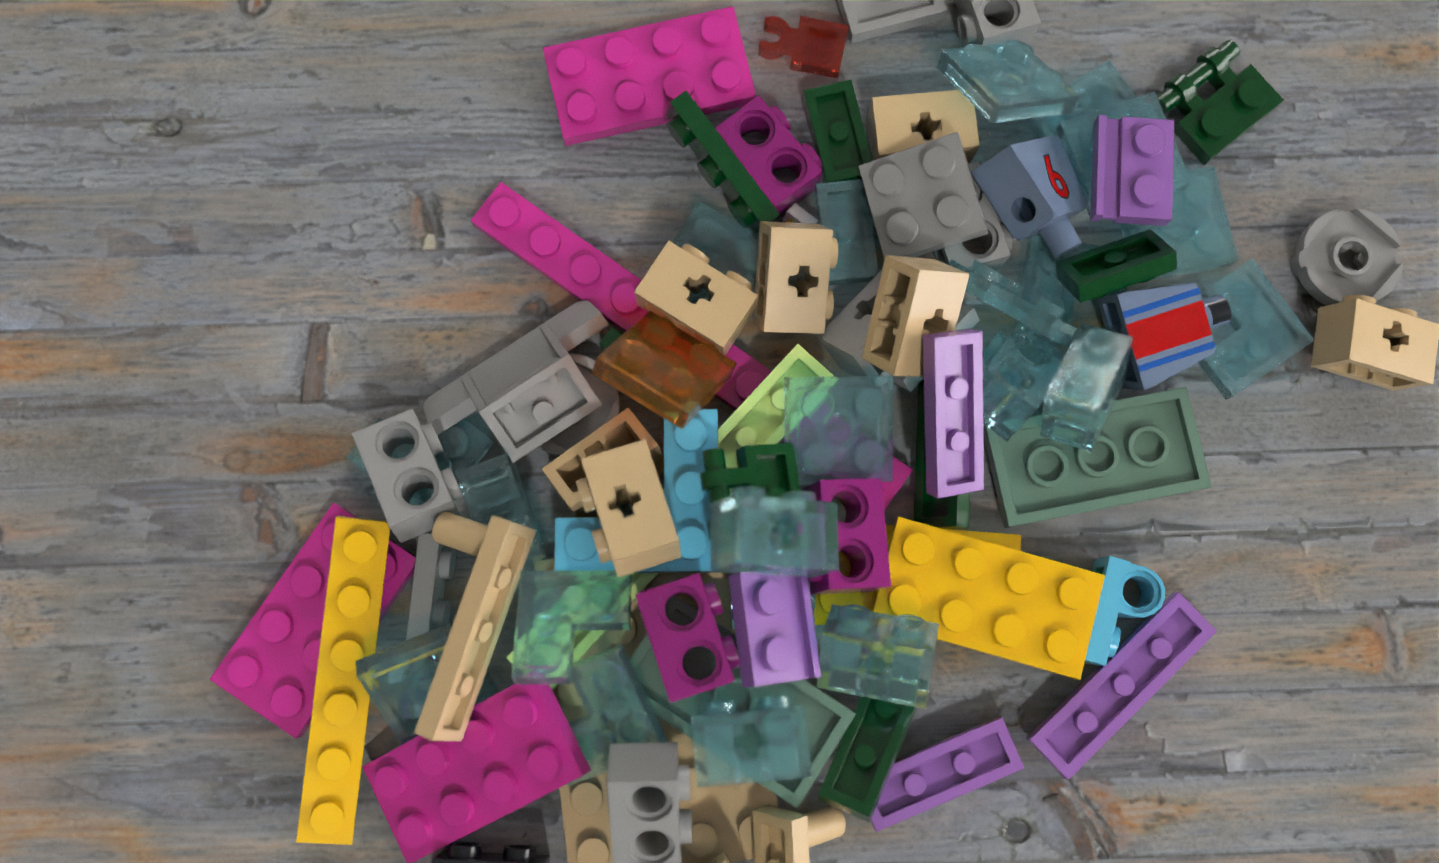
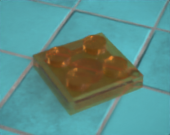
M649 311L596 358L591 374L683 429L731 379L737 362L720 353L715 347L701 342L676 327L670 320Z

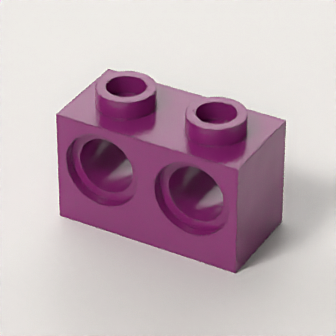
M759 95L715 127L780 215L773 222L783 216L794 203H800L819 188L822 175V162L819 156L806 142L800 144L789 131L791 127L783 112L775 105L769 108ZM748 132H759L767 140L759 145H751L746 143L741 137ZM787 168L794 171L798 179L791 183H782L775 179L773 173L778 169Z
M881 478L819 480L803 488V495L801 497L809 550L803 553L802 567H806L811 595L872 592L891 587ZM833 498L840 501L845 508L846 518L844 523L838 521L832 514L831 501ZM838 551L844 553L850 561L851 569L848 577L842 575L837 569L836 555Z
M700 573L635 594L670 703L735 681L732 670L740 667V660L732 636L720 637L714 616L724 612L714 582L703 585ZM678 594L691 596L698 605L696 618L685 626L671 623L666 615L667 603ZM696 646L708 648L716 660L713 673L701 680L691 678L683 668V658L686 652Z

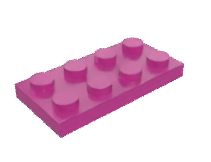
M734 6L543 48L565 146L666 124L669 121L666 116L669 103L684 91L689 93L705 115L743 107L756 97Z
M334 502L209 679L295 739L301 738L311 723L336 516L358 518ZM390 538L379 624L414 575L416 556Z
M543 670L476 704L462 741H432L419 735L362 766L407 863H413L591 771Z

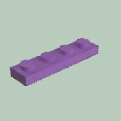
M1179 592L1172 593L1155 614L1148 616L1118 646L1115 655L1112 658L1108 657L1106 666H1098L1026 739L1062 778L1069 780L1217 630Z

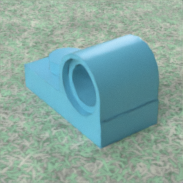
M1113 556L1094 559L1092 572L1103 574L1105 578L1084 662L1089 665L1106 666L1108 657L1112 658L1115 655L1121 636L1120 628L1116 627L1117 617L1143 618L1153 615L1161 608L1165 600L1164 584L1154 571ZM1128 579L1134 581L1139 586L1141 592L1140 600L1134 607L1129 605L1123 596V586Z

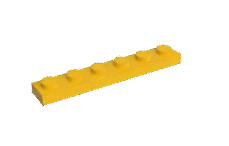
M336 516L296 843L352 845L390 535V527L385 520Z

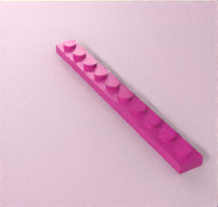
M502 182L498 184L470 220L476 229L578 301H589L602 313L605 320L736 411L772 372L734 344L724 359L637 306L634 291L642 281ZM818 403L808 411L780 442L793 443L794 451L798 456L831 479L881 478L884 511L913 471Z

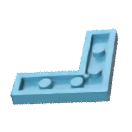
M718 409L664 410V496L679 538L681 558L635 573H719V561H717L715 542L708 539L706 525L707 522L712 521L708 492L702 491L700 473L705 472L702 452L718 448ZM555 518L554 573L616 574L612 560L601 564L591 531L602 528L599 518Z

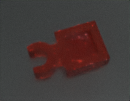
M768 16L765 17L763 31L774 33L780 39L774 43L760 41L758 55L768 60L779 59L784 55L792 56L790 70L838 79L849 25L801 16L798 29L789 27L788 23L780 17Z

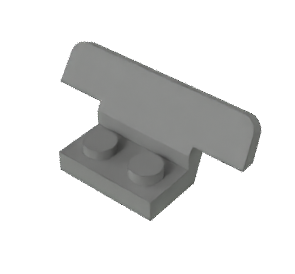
M583 300L572 304L432 394L423 405L427 423L432 422L437 435L478 410L512 462H516L602 406L568 351L609 324L602 313L589 301Z

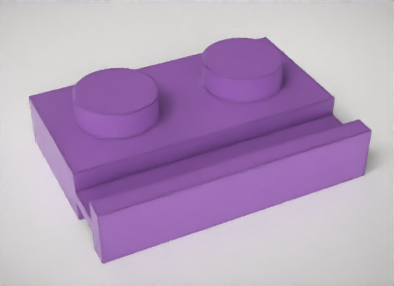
M1098 115L1093 122L1090 221L1106 219L1114 220L1113 223L1166 226L1172 220L1174 120L1124 116L1121 119H1108L1107 115Z
M806 567L729 575L742 688L821 677Z

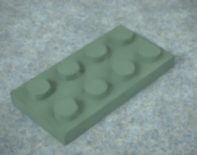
M1187 387L1000 422L983 427L984 441L1004 528L1212 487Z
M677 596L672 597L666 606L668 620L678 626L690 624L698 614L697 609ZM716 622L720 637L731 635L738 653L736 635ZM647 633L613 687L798 809L856 713L804 679L742 688L740 667L732 670L734 682L670 703ZM693 647L686 652L683 658V668L687 675L693 679H705L715 669V657L706 647Z

